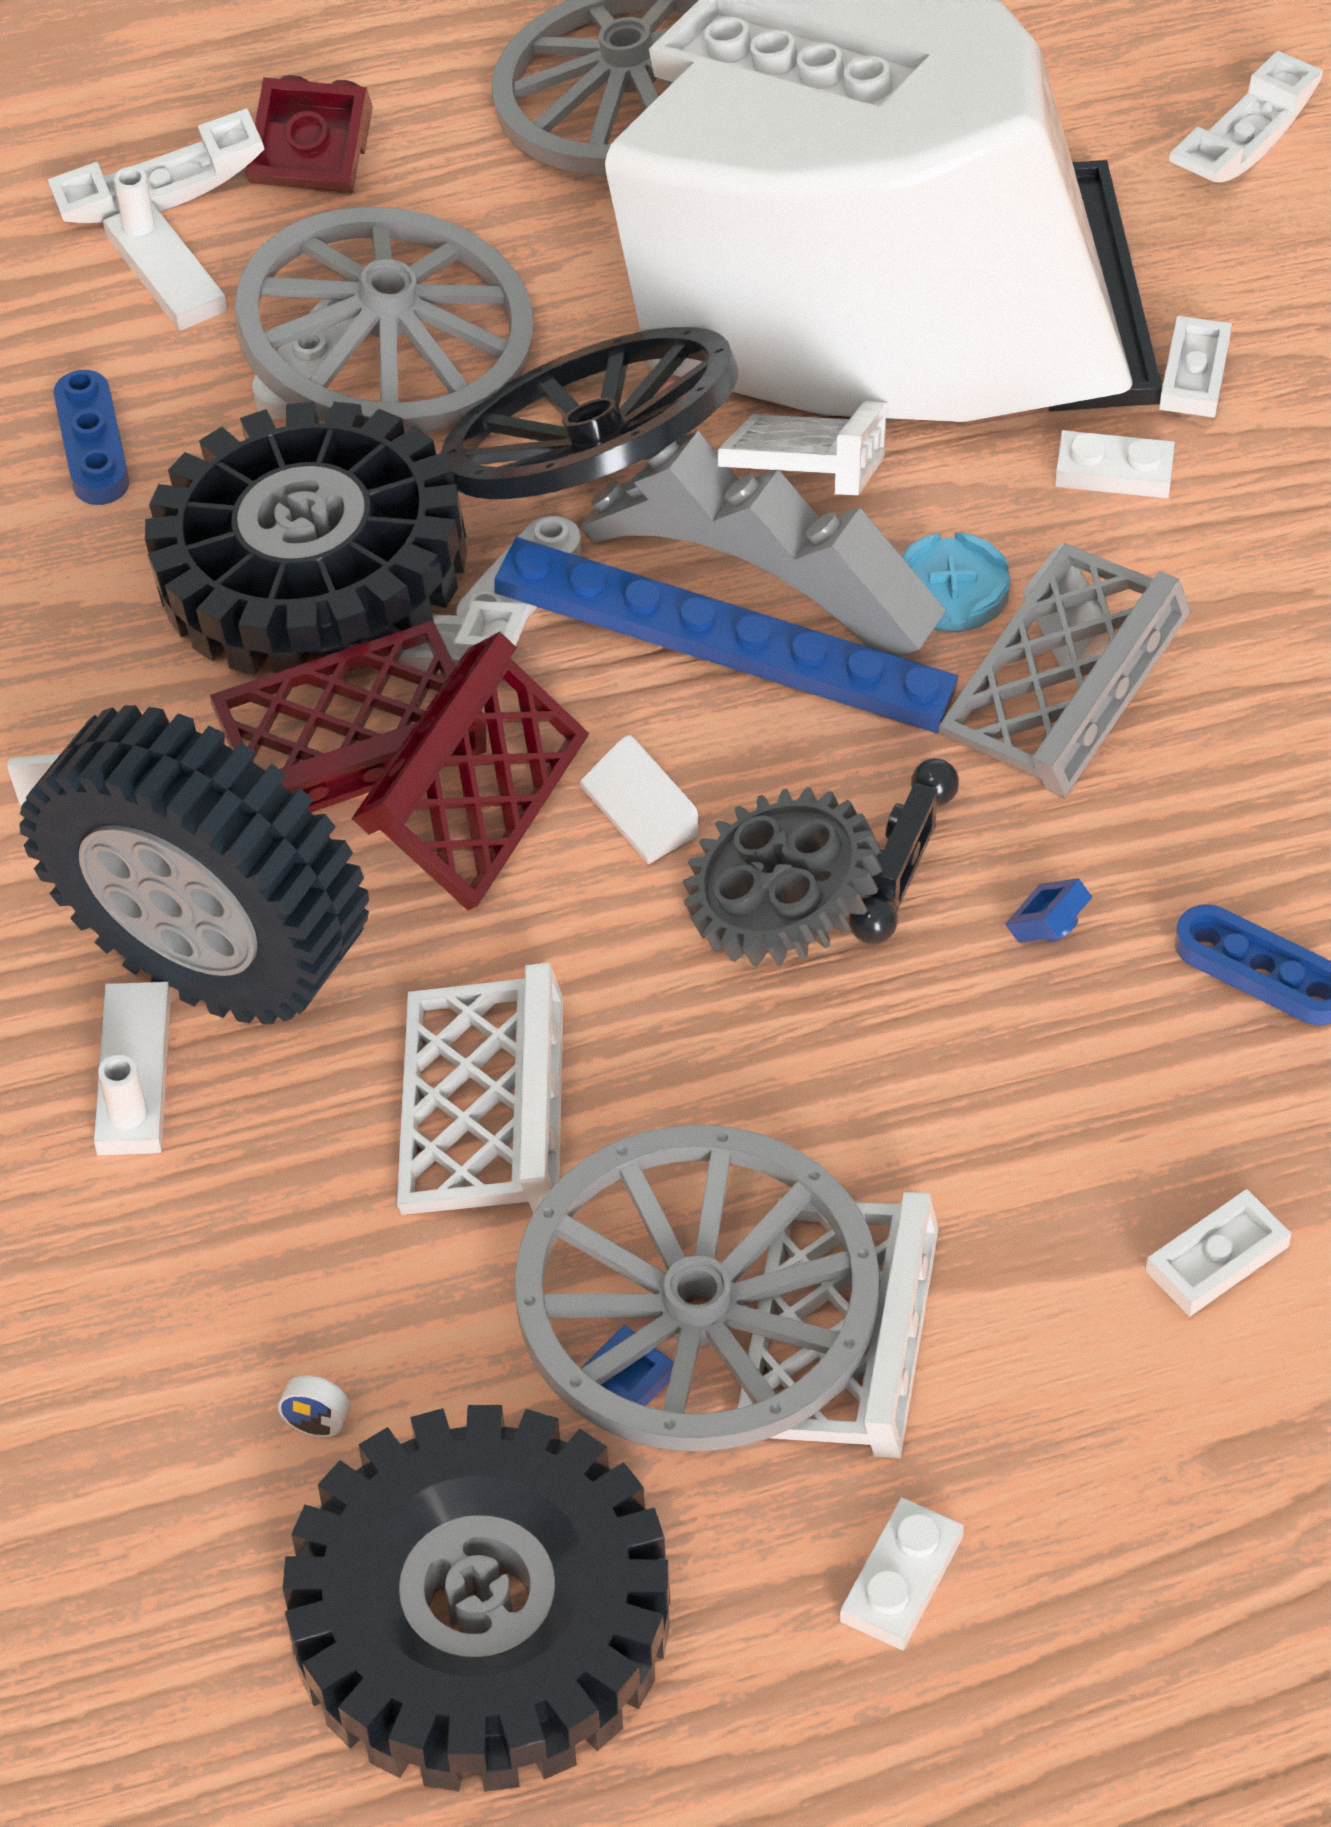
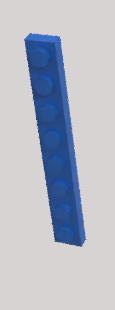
M515 537L494 578L495 594L937 734L940 730L938 726L947 713L957 687L958 675L519 537Z

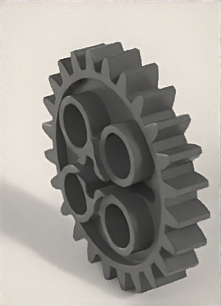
M808 787L801 793L797 801H793L788 789H782L775 804L770 805L767 799L760 795L757 799V810L751 813L745 808L737 806L735 813L738 821L732 825L723 821H717L715 825L720 833L717 840L701 839L699 841L706 856L691 858L688 861L695 875L683 880V885L690 895L684 899V904L690 912L691 920L700 936L707 939L713 951L718 952L724 949L733 962H736L746 953L752 966H758L766 953L771 954L777 966L782 965L787 951L792 949L796 950L802 960L806 959L808 956V944L815 940L826 949L830 947L828 932L835 928L841 932L849 933L851 928L845 917L849 913L866 914L868 910L860 896L877 893L878 888L872 876L882 872V866L876 857L881 850L865 816L862 813L857 815L849 800L839 804L833 792L828 791L817 800L812 789Z

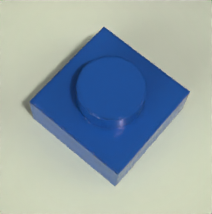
M1079 878L1039 884L1005 925L1018 943L1045 939L1049 942L1059 940L1075 928L1078 923L1076 916L1091 900L1092 895Z
M623 1325L580 1369L635 1332L626 1325ZM654 1348L648 1354L601 1384V1386L622 1398L646 1406L669 1383L674 1361Z

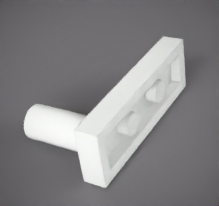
M134 166L120 169L114 176L120 213L103 220L105 235L179 332L226 312L225 294L151 202L145 171Z
M168 982L105 984L94 1134L97 1155L162 1153L171 993Z

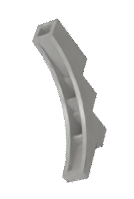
M699 431L683 436L669 446L645 458L648 465L630 481L621 485L617 481H613L603 487L593 497L591 505L594 509L580 526L594 543L623 536H660L698 543L734 555L779 577L816 601L849 628L866 647L895 656L919 650L946 612V609L860 507L836 516L833 512H829L819 517L780 470H773L758 477L747 474L739 479L729 467H719L717 452Z

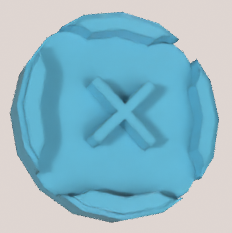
M955 532V538L947 537L940 539V533L925 536L914 542L901 555L946 609V612L935 626V630L960 632L979 628L995 619L1008 602L1010 587L1009 566L1005 556L986 540L971 534Z

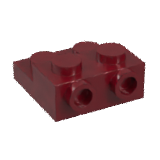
M285 75L280 79L263 77L255 127L263 142L264 150L247 165L246 175L249 183L353 193L359 155L365 154L373 110L367 87H361L357 83L348 80H336L329 84L309 82L307 79L296 75Z

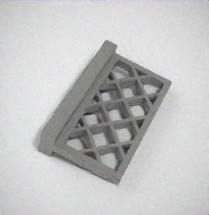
M1064 543L938 727L942 735L1041 778L1046 790L1066 798L1190 614L1191 610L1180 579L1161 571L1157 573L1155 578H1151ZM1071 566L1092 574L1094 584L1061 594L1059 584ZM1128 589L1142 594L1134 607L1110 614L1106 596ZM1099 600L1103 617L1070 627L1065 609L1084 604L1087 601ZM1058 612L1063 630L1030 640L1027 630L1033 621ZM1108 632L1110 643L1102 654L1083 660L1078 659L1074 642ZM1067 645L1072 663L1038 673L1034 655ZM1027 658L1031 676L998 686L996 675L1004 664ZM1076 678L1078 690L1072 699L1047 707L1043 688ZM1035 691L1040 710L1007 720L1002 701ZM995 704L999 723L976 730L963 725L973 710ZM1044 725L1046 737L1033 755L1014 747L1012 734ZM1003 738L1004 742L999 741L997 739Z

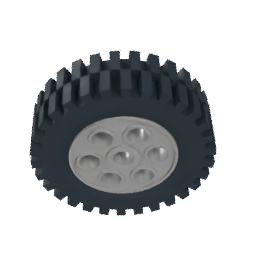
M124 705L119 712L112 707L103 710L98 717L96 715L92 716L25 797L26 801L21 805L20 815L24 819L19 823L20 834L29 838L24 844V848L28 857L39 860V863L34 868L39 879L56 885L49 894L59 906H71L75 910L70 919L81 931L91 928L99 935L94 943L108 954L115 949L126 958L122 966L135 975L142 969L152 976L151 982H168L169 988L173 987L178 990L180 1000L195 1007L199 1000H202L206 1003L210 1014L224 1018L228 1011L231 1010L237 1021L251 1023L256 1016L262 1024H273L278 1017L284 1022L292 1019L296 1013L301 1014L364 929V924L368 920L369 911L364 908L369 902L368 890L359 887L364 880L360 866L346 863L353 854L346 840L331 839L329 837L336 826L326 814L312 815L307 808L313 800L301 788L290 792L281 784L286 774L272 763L266 771L252 762L256 752L241 742L235 750L224 745L225 733L211 726H208L201 734L196 732L193 718L178 713L169 723L163 709L148 707L142 715L136 705Z

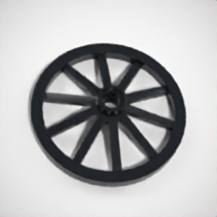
M670 327L653 329L602 341L554 359L508 383L499 392L471 409L460 419L447 435L441 453L444 452L453 470L458 491L475 498L516 499L574 487L609 475L645 459L699 426L731 394L738 379L737 363L728 341L719 333L702 328ZM686 358L702 361L698 366L655 395ZM661 359L619 409L627 365L641 361ZM606 371L601 398L579 405L563 388L580 379ZM544 396L564 417L562 420L564 427L511 416ZM491 432L540 441L478 448ZM516 461V462H512V463H509V464H506V465H502V466H499V467H489V466L479 465V464H489V463Z

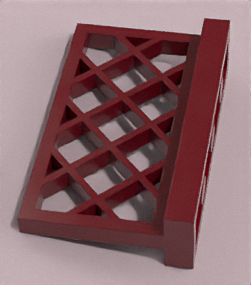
M432 620L211 694L210 699L231 749L235 750L240 742L244 744L243 739L250 741L248 747L256 752L254 759L261 746L289 755L284 767L279 769L286 774L281 784L290 792L301 788L313 800L307 809L310 812H314L371 791L425 712V710L419 708L428 690L432 689L438 692L455 668V665ZM425 643L428 644L433 654V659L426 672L398 662L404 650ZM365 665L379 670L380 673L369 691L342 681L348 669ZM439 669L443 678L436 676ZM391 675L419 685L409 705L381 695ZM307 683L324 689V692L313 710L286 700L292 688ZM335 694L363 703L353 724L325 714ZM249 702L268 708L258 728L235 721L229 709ZM373 708L402 717L396 729L383 734L363 727ZM279 713L307 722L296 743L269 733ZM472 724L468 729L472 755L486 753V724ZM317 727L346 736L339 749L327 753L307 746ZM454 750L451 756H457L456 750Z
M500 631L466 650L351 818L368 835L381 830L467 910L479 905L590 734L510 658L517 647ZM502 679L517 692L520 712H501L497 686ZM484 707L485 713H480V711ZM538 722H549L566 738L558 752L543 753ZM503 723H522L527 753L508 754ZM472 724H487L492 754L472 755L468 729ZM454 750H456L457 756H451ZM510 764H530L534 787L530 795H515ZM494 765L499 796H479L474 766ZM443 767H459L463 798H443L439 772ZM425 793H427V799H422ZM522 805L521 809L518 812L517 806ZM501 806L506 832L502 838L487 839L481 807ZM466 808L471 840H450L445 809ZM414 810H430L435 841L423 842L404 825ZM489 849H494L492 853L489 854ZM473 850L477 876L471 885L456 873L453 851Z

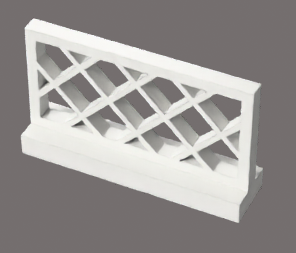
M864 401L850 419L752 414L718 449V466L836 473L835 494L859 495L884 459L887 402Z
M550 963L525 965V979L408 992L397 1206L401 1215L529 1202L534 1214L543 1198L560 1180L564 998ZM517 1001V1012L499 1029L482 1018L496 1003ZM450 1008L458 1014L437 1036L423 1026L424 1011ZM474 1026L486 1035L488 1039L465 1059L452 1049L450 1045L467 1029ZM515 1035L516 1043L513 1040H511ZM425 1042L427 1045L422 1049V1043ZM503 1048L516 1058L515 1065L495 1082L482 1072L480 1068ZM441 1055L457 1068L433 1089L421 1079V1072ZM471 1078L487 1091L463 1112L447 1098ZM515 1087L514 1095H512L510 1091ZM420 1094L424 1096V1098L421 1101ZM501 1101L514 1111V1118L494 1136L477 1122ZM439 1108L455 1121L430 1142L418 1132V1126L434 1110ZM469 1131L485 1145L463 1166H460L446 1155L445 1152ZM512 1141H513V1150L508 1147V1145H509ZM417 1147L422 1150V1152H420L418 1155H417ZM497 1155H500L512 1165V1182L485 1185L475 1177ZM435 1161L452 1174L437 1190L415 1192L416 1179Z
M904 1192L902 1204L855 1202L867 1225L890 1226L888 1239L875 1247L878 1266L883 1262L884 1265L882 1272L879 1269L878 1310L875 1328L869 1343V1351L863 1356L859 1366L848 1382L836 1394L838 1395L847 1388L859 1401L856 1422L827 1420L820 1411H817L814 1415L810 1416L811 1419H806L795 1427L771 1438L871 1445L874 1457L901 1459L939 1231L930 1193ZM811 1203L793 1221L820 1222L828 1232L800 1251L789 1238L792 1227L791 1222L769 1246L764 1274L819 1259L840 1244L837 1235L828 1221ZM787 1252L791 1258L785 1262ZM850 1275L816 1284L818 1287L816 1290L791 1307L780 1295L759 1300L757 1310L775 1314V1309H777L780 1313L779 1316L803 1322V1318L830 1300L846 1317L849 1303L840 1295V1292L851 1285ZM845 1319L829 1330L840 1332ZM753 1333L748 1353L749 1358L762 1376L764 1366L770 1371L763 1377L772 1389H775L780 1384L785 1389L793 1385L795 1382L790 1377L817 1358L822 1359L825 1356V1353L802 1348L779 1365L768 1353L769 1342L773 1339ZM864 1376L863 1385L861 1387L857 1383V1381ZM741 1388L738 1408L752 1405L753 1402L743 1388Z

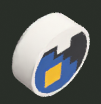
M311 1375L290 1379L278 1403L279 1414L288 1425L299 1432L314 1437H331L338 1434L350 1409L347 1396L337 1385L324 1378Z

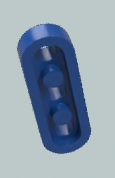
M92 370L70 372L61 377L55 384L54 398L75 495L85 503L93 505L112 503L126 493L129 487V477L109 384L103 375Z
M1204 904L1194 906L1181 915L1177 924L1175 947L1178 955L1187 964L1303 1022L1313 1025L1331 1024L1330 960L1216 905ZM1200 942H1209L1214 946L1208 947ZM1255 969H1264L1268 971L1269 974L1264 975L1256 971ZM1317 996L1323 998L1324 1000H1316L1311 997Z

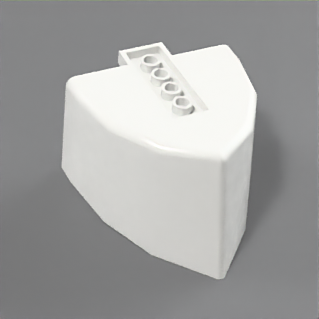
M699 0L649 48L654 77L673 83L614 140L608 150L605 161L607 180L640 332L670 327H695L717 332L728 341L737 363L738 379L732 392L819 415L852 417L864 401L887 402L886 418L967 422L1121 394L1131 388L1133 384L1040 46L1001 0ZM686 358L672 375L682 377L702 363V361ZM661 359L647 360L648 367L655 368Z

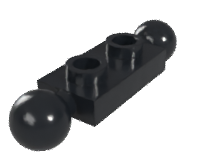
M931 758L921 762L913 771L911 777L912 789L905 804L896 803L892 808L885 834L886 838H888L884 850H881L876 855L882 866V872L872 876L878 891L876 894L861 897L868 910L866 914L849 913L848 916L851 932L864 943L879 944L888 940L894 934L898 924L897 911L935 829L936 809L938 806L949 803L958 792V773L953 765L946 760Z

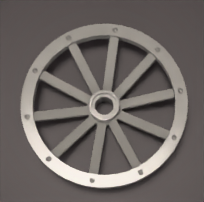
M566 0L536 17L512 38L500 55L494 69L492 95L498 121L503 132L521 151L544 164L576 173L606 175L605 161L611 144H608L623 93L637 91L645 110L659 97L653 85L657 77H654L649 48L669 29L655 31L672 11L686 13L699 0ZM648 11L642 19L624 17L615 20L612 17L623 13ZM590 22H593L600 30L599 39L561 37ZM538 54L582 56L521 79L528 65ZM584 75L533 122L524 115L516 102V99ZM661 79V80H663L664 82H666V83H668V84H670V85L673 83V82H671V81H667V80ZM607 80L589 143L568 140L549 133Z
M353 207L328 211L302 219L279 231L260 246L244 268L238 283L235 305V328L242 353L258 378L278 397L288 404L314 401L318 419L324 422L334 401L361 404L365 423L378 409L401 417L405 433L415 426L423 432L455 426L471 409L488 400L508 383L520 377L526 367L530 354L534 325L533 310L524 283L515 269L496 249L475 234L449 221L416 211L390 207ZM355 238H372L374 261L363 267L327 244ZM390 239L409 241L436 250L409 267L401 261L392 259ZM305 253L348 281L280 278L274 276L287 263ZM457 259L476 272L488 285L420 283ZM262 296L342 300L267 331L263 330L260 322L258 307ZM433 304L502 305L509 325V339L507 341ZM356 317L309 379L293 369L275 350V348ZM421 321L480 348L499 359L483 376L468 385ZM404 333L407 335L450 394L428 400L398 402L397 336ZM368 334L379 337L380 402L363 400L327 389Z
M718 1125L664 1127L635 1134L603 1147L574 1166L550 1189L531 1217L520 1244L515 1273L517 1315L523 1340L541 1376L570 1408L591 1423L629 1441L655 1448L676 1451L731 1449L774 1437L795 1427L831 1401L851 1378L869 1346L875 1328L879 1300L877 1253L869 1227L850 1194L836 1178L804 1153L781 1141L739 1128ZM709 1161L695 1255L685 1257L642 1170L675 1162ZM730 1164L750 1168L769 1175L791 1187L722 1263L715 1260ZM622 1179L667 1272L661 1271L572 1217L597 1193ZM809 1203L828 1221L844 1250L843 1252L736 1282ZM558 1237L654 1294H543L548 1260ZM846 1275H850L852 1292L849 1308L840 1332L742 1306ZM692 1298L709 1300V1302L701 1305L689 1304L686 1301ZM548 1318L657 1319L580 1369L562 1348ZM729 1327L825 1353V1356L800 1380L782 1392L775 1394L733 1336ZM673 1337L678 1341L663 1410L639 1405L601 1386V1384ZM713 1346L753 1402L752 1405L723 1412L685 1413L699 1347Z

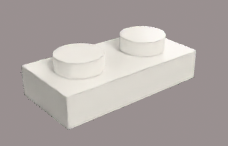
M1177 316L1159 410L1215 418L1232 323Z
M1062 430L1055 487L1169 498L1175 442Z
M1246 1189L1149 1256L1145 1272L1190 1317L1287 1249L1292 1233Z
M901 1497L841 1608L840 1622L904 1651L963 1539L964 1525Z

